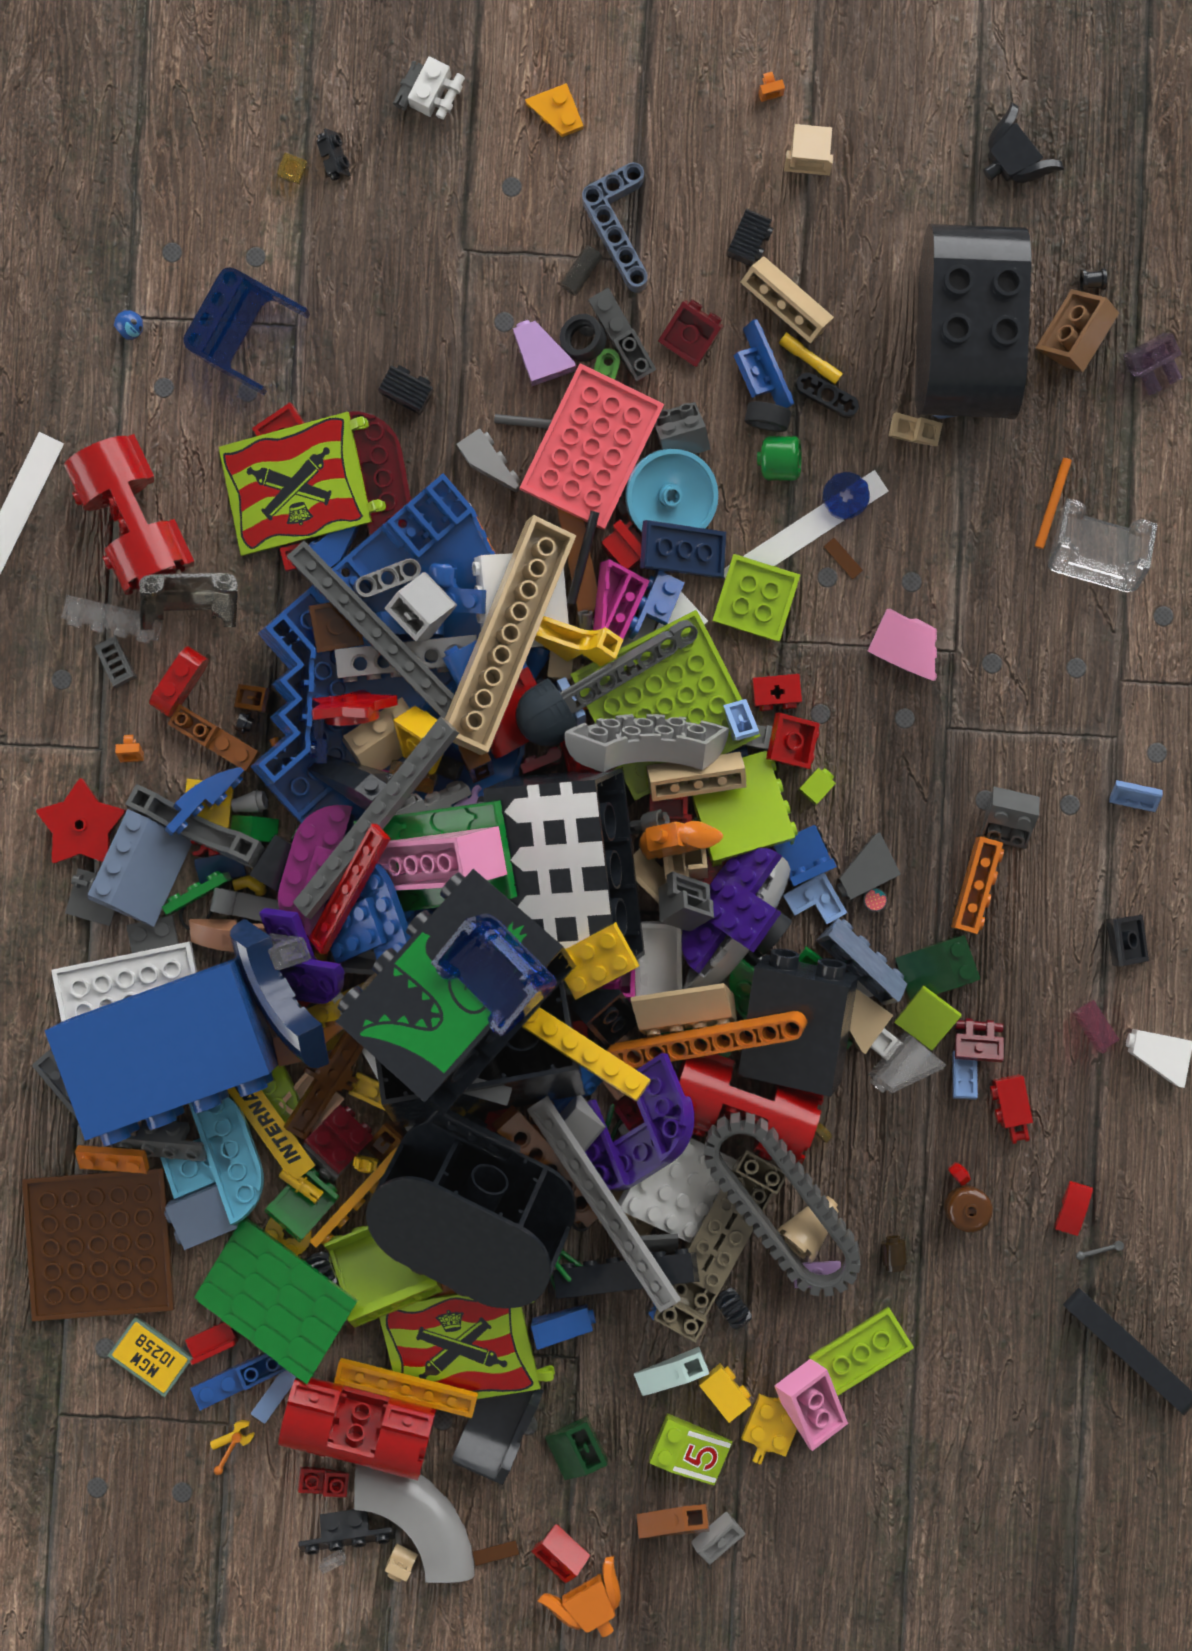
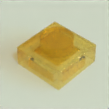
M285 152L277 171V176L300 185L308 164L307 160Z

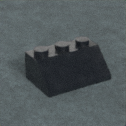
M595 989L576 1000L574 998L573 1002L569 1005L607 1049L637 1025L632 1004L619 989Z

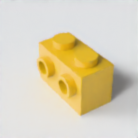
M720 1363L698 1382L701 1389L730 1423L751 1406L749 1400L751 1394L744 1385L739 1387L734 1381L736 1376L728 1366L724 1368Z

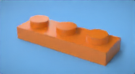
M78 1145L75 1150L79 1169L147 1174L149 1169L146 1150Z

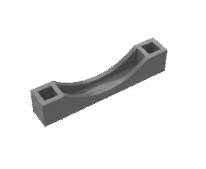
M138 784L135 785L125 803L131 811L143 815L164 827L179 813L173 807L174 803ZM191 815L186 820L188 826L179 834L254 869L265 851L260 841L239 831L217 825L199 816L194 817Z

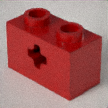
M800 674L755 677L751 679L754 708L759 707V711L774 710L773 706L783 705V709L797 708V704L802 702ZM775 687H778V691H783L779 699H776L775 695H771Z

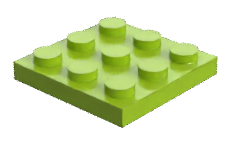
M733 554L712 622L780 642L800 574Z

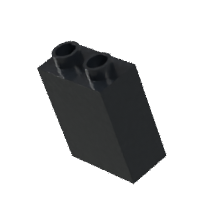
M772 949L771 955H765L754 967L747 1019L799 1011L805 1015L807 1025L802 1035L796 1040L742 1049L738 1075L831 1097L842 1081L859 975L846 972L847 965L839 960L824 958L819 959L817 965L799 962L800 954L793 950ZM789 1023L792 1028H799L796 1023ZM766 1027L769 1032L776 1033L772 1027ZM745 1031V1035L753 1037L749 1031Z

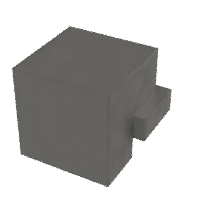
M673 871L667 874V883L658 888L661 923L690 932L714 918L713 900H710L709 884Z

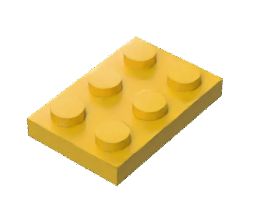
M616 922L565 949L576 965L572 972L564 979L575 1000L639 967Z

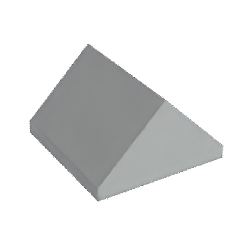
M581 1095L574 1096L560 1113V1116L584 1152L606 1128Z

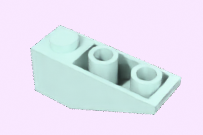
M696 1347L634 1373L642 1396L699 1379L708 1375L709 1370L700 1347Z

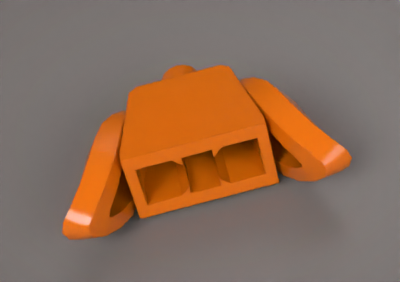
M699 821L686 823L671 822L646 828V832H643L640 837L639 846L647 860H652L656 857L663 858L714 846L723 839V834L718 829Z
M614 1556L604 1559L602 1567L603 1576L601 1573L562 1595V1599L555 1595L544 1593L538 1602L547 1607L561 1622L572 1629H583L586 1633H589L597 1628L601 1637L610 1635L614 1629L609 1620L615 1617V1609L619 1606L621 1599L619 1582L614 1568Z

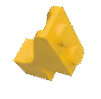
M543 616L534 640L567 662L583 654L599 666H603L616 659L624 639L606 627L599 630H584Z

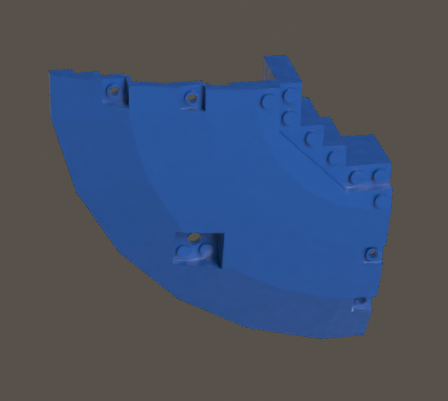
M442 473L334 566L332 570L354 591V582L359 577L411 558L420 564V574L426 572L429 575V566L434 563L453 564L457 567V586L461 589H474L475 585H477L476 576L472 572V563L475 562L474 558L480 555H494L495 552L494 550L492 551L487 535L477 520L474 508L445 474ZM399 520L406 522L405 528L399 527ZM406 563L403 566L404 574L407 576L414 574V566ZM342 569L349 571L348 577H344L341 574ZM383 572L381 580L384 584L390 585L393 581V576L389 572ZM362 580L359 583L360 591L369 593L371 584L367 580ZM408 581V582L403 583V584H401V585L406 586V585H407L408 583H410L411 581ZM312 585L258 632V635L288 667V670L271 684L287 703L270 717L285 736L250 767L300 824L310 814L321 808L332 805L352 806V812L345 832L346 836L354 826L353 821L359 820L365 810L308 772V768L323 754L357 763L342 739L344 735L361 724L336 726L324 723V719L313 720L312 698L340 696L358 690H366L371 694L397 695V700L402 697L409 708L417 706L423 711H427L437 720L440 716L403 677L391 678L390 673L381 674V679L367 680V676L357 677L358 681L345 683L343 678H338L335 650L316 653L308 606L329 603V601ZM399 585L370 597L359 598L375 614L386 611L384 608L398 592ZM451 612L444 621L443 638L477 635L478 639L481 632V625L477 621L476 613ZM363 637L364 645L355 646V647H364V646H371V645H370V643ZM401 640V641H402V642H411V641H415V640ZM382 656L378 658L379 667L387 668L390 666ZM424 656L426 662L435 663ZM363 657L357 658L354 662L355 669L358 671L366 669L367 660ZM437 668L429 669L455 695L458 687L450 672L438 673ZM452 742L444 752L436 772L432 775L427 773L415 788L413 794L416 793L422 799H425L427 794L434 791L439 792L453 781H463L468 785L471 792L476 785H479L482 789L478 792V797L484 796V788L519 775V767L524 755L525 744L495 759L489 749L488 754L491 758L495 774L473 784L462 761L458 745ZM401 757L383 770H387L394 775L407 758ZM417 910L404 911L408 926L414 919V914Z

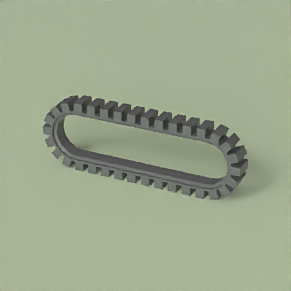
M740 1112L732 1113L730 1122L725 1116L717 1120V1127L712 1125L708 1131V1137L705 1139L704 1155L707 1169L711 1168L710 1175L714 1181L719 1180L720 1189L724 1193L728 1191L727 1198L732 1204L736 1203V1210L740 1215L745 1213V1221L749 1227L753 1225V1232L758 1238L762 1236V1244L766 1249L770 1247V1254L775 1260L778 1259V1265L783 1271L787 1269L788 1278L791 1282L797 1280V1287L802 1291H805L810 1286L811 1295L819 1296L820 1290L824 1289L825 1297L833 1296L834 1287H836L839 1293L847 1290V1282L852 1285L857 1279V1273L860 1271V1249L858 1242L854 1240L852 1231L850 1229L846 1230V1223L841 1217L838 1219V1213L834 1207L829 1208V1201L825 1195L821 1197V1190L816 1184L813 1185L810 1175L808 1173L804 1174V1167L799 1161L796 1163V1157L792 1151L789 1150L787 1152V1145L783 1139L778 1141L779 1134L774 1127L768 1130V1122L763 1118H760L755 1124V1115L746 1113L744 1120H741ZM735 1134H747L755 1137L763 1145L842 1250L845 1256L842 1267L834 1273L818 1275L810 1272L802 1264L723 1160L719 1149L728 1137Z

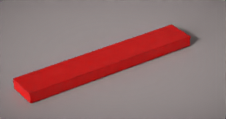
M378 824L370 825L309 936L310 942L320 954L328 953L391 839Z

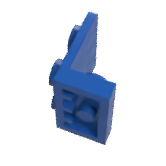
M815 825L799 831L798 835L795 836L794 844L790 845V842L773 846L775 851L790 866L788 880L791 887L837 867L834 859L830 858Z

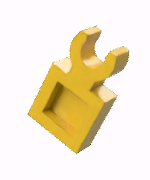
M358 1154L354 1157L352 1166L357 1171L370 1174L372 1171H376L379 1159Z

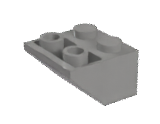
M423 572L400 589L384 609L417 642L430 639L457 604L426 572Z

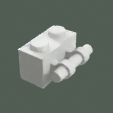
M429 56L408 96L410 107L431 117L435 107L439 109L436 116L444 119L447 112L450 113L453 107L452 102L456 94H460L465 77L457 73L454 80H450V66ZM445 88L448 89L444 99H440Z

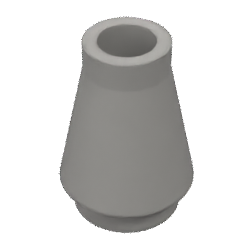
M255 790L232 799L231 806L234 813H262L263 810L268 808V799L264 791Z

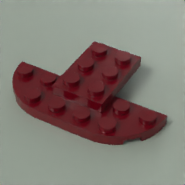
M352 411L349 412L350 420L364 417L369 423L368 428L353 431L367 501L369 503L379 499L384 501L386 505V510L370 513L372 522L367 524L369 534L371 535L410 502L411 496L402 448L394 431L383 420L372 414ZM399 520V527L405 528L406 522Z

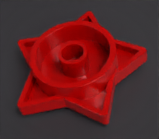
M358 690L340 696L312 698L313 720L324 719V723L336 726L368 723L380 717V709L398 705L397 695L371 694L366 690Z
M79 778L63 802L36 810L38 816L53 834L52 863H59L80 854L103 862L110 848V833L125 815L126 810L99 802L86 781ZM79 820L83 821L84 823L82 829H78L77 827Z

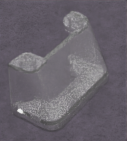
M1067 498L1063 505L1050 551L1048 567L1054 572L1125 592L1137 590L1150 569L1157 524L1140 519L1134 521L1127 528L1085 516L1087 508L1083 503Z

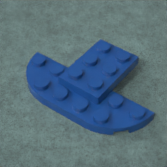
M376 864L330 947L335 963H343L372 949L376 959H378L389 948H393L398 952L411 938L406 933L408 923L394 884L380 864Z

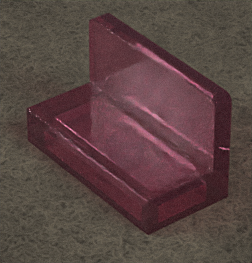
M1094 1000L1089 1001L1072 1012L1097 1052L1105 1053L1107 1052L1106 1048L1119 1041V1038Z

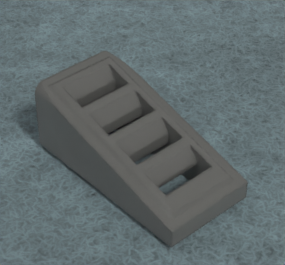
M116 636L94 646L113 687L118 688L137 678ZM114 644L115 649L104 654L103 649ZM118 652V657L110 661L107 660L108 657ZM122 661V665L114 669L111 668L113 664ZM126 669V673L118 677L115 676V673Z

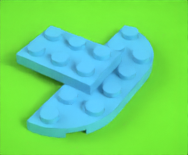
M230 1097L223 1099L222 1104L199 1113H195L192 1104L189 1103L200 1138L193 1142H202L204 1144L207 1159L206 1161H190L160 1157L173 1197L177 1200L216 1183L230 1225H235L253 1211L260 1199L264 1184L263 1167L246 1118L240 1107Z

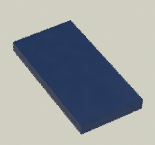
M644 520L642 525L640 568L723 579L726 532Z

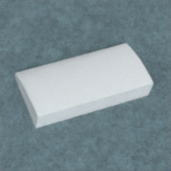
M660 921L641 922L645 955L637 960L639 967L635 969L636 996L683 989L685 985V957L681 945L683 930Z

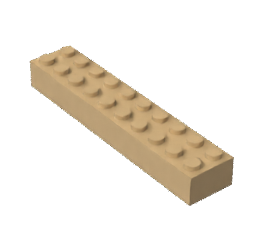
M535 515L529 518L524 525L445 717L459 732L453 743L479 755L489 752L576 538V535Z

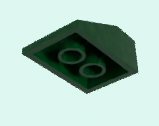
M962 934L895 958L898 970L905 977L903 980L907 983L905 989L910 1001L923 986L934 994H939L981 980L966 937Z

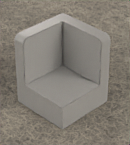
M757 725L761 736L743 746L768 751L773 726Z

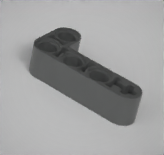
M215 887L210 911L262 921L259 915L260 911L264 908L279 910V905L276 899Z

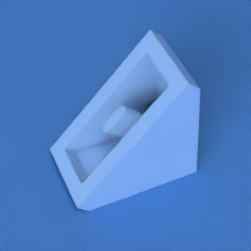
M746 699L723 705L733 741L759 734Z

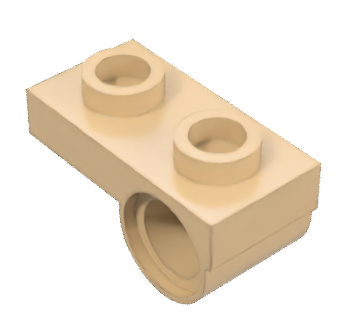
M396 1543L385 1569L388 1572V1577L397 1582H401V1580L407 1582L418 1554Z

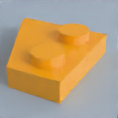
M567 83L525 99L526 105L539 114L544 122L550 124L561 137L584 129Z

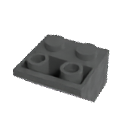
M695 402L685 403L679 407L661 411L654 425L661 450L680 449L697 454L711 449L706 425Z
M993 787L987 803L980 836L1002 842L1006 845L1026 849L1039 817L1040 797Z

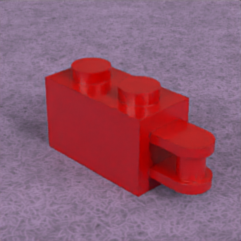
M1018 1074L992 1080L993 1086H990L992 1100H996L998 1109L994 1110L997 1123H1001V1126L1004 1128H1009L1012 1144H1017V1141L1025 1140V1142L1030 1141L1027 1124L1033 1123L1024 1076ZM1021 1125L1022 1131L1015 1132L1014 1126Z

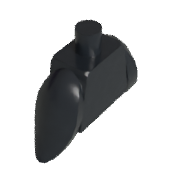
M1012 102L1003 118L989 136L988 147L990 151L988 158L992 163L983 169L986 177L992 181L1001 174L1007 182L1013 180L1017 183H1026L1053 172L1063 171L1062 161L1055 159L1042 160L1043 156L1019 125L1015 123L1019 106Z

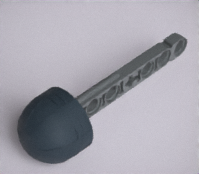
M688 620L680 621L670 627V631L661 632L560 693L548 678L527 690L517 704L516 722L520 732L526 739L541 746H553L565 741V732L578 726L573 716L575 712L674 654L678 648L682 649L691 644L697 638V628ZM690 627V633L685 637H681V632L685 628ZM670 639V645L665 649H661V644L665 640ZM650 652L647 660H640L643 653ZM604 676H610L608 683L600 685V680ZM584 688L590 689L585 697L579 696Z

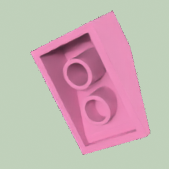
M809 1359L775 1385L781 1404L810 1450H815L848 1424L828 1370L812 1359Z

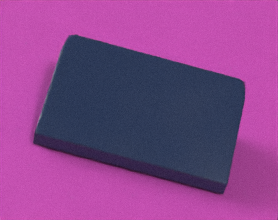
M224 855L194 860L200 884L207 882V876L216 871H220V873L229 872L231 878L247 876L245 865Z

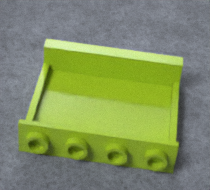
M767 751L742 757L746 773L745 788L690 796L698 821L718 829L723 834V839L719 843L707 848L712 867L722 865L723 860L744 855L758 848H768L790 842V845L794 844L795 836L798 835L797 828L794 822H790L788 816L791 813L787 800L783 801L781 792H784L780 778L776 779L775 761L766 759Z
M368 1226L356 1227L351 1233L344 1236H334L329 1242L324 1244L330 1253L340 1287L358 1300L347 1318L354 1328L443 1292L441 1283L425 1275H419L409 1267L389 1257L374 1241Z

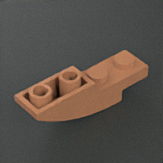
M190 919L191 942L212 949L234 952L230 930L237 924V919ZM253 924L266 933L263 924Z

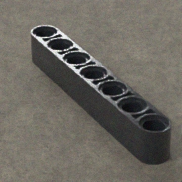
M1078 1287L1064 1302L1063 1306L1185 1416L1192 1408V1390Z

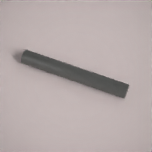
M495 414L494 423L547 429L552 422L551 419Z

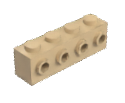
M764 256L751 266L740 282L810 344L823 333L834 318Z
M741 752L721 754L703 770L670 762L646 766L652 801L746 787V773Z

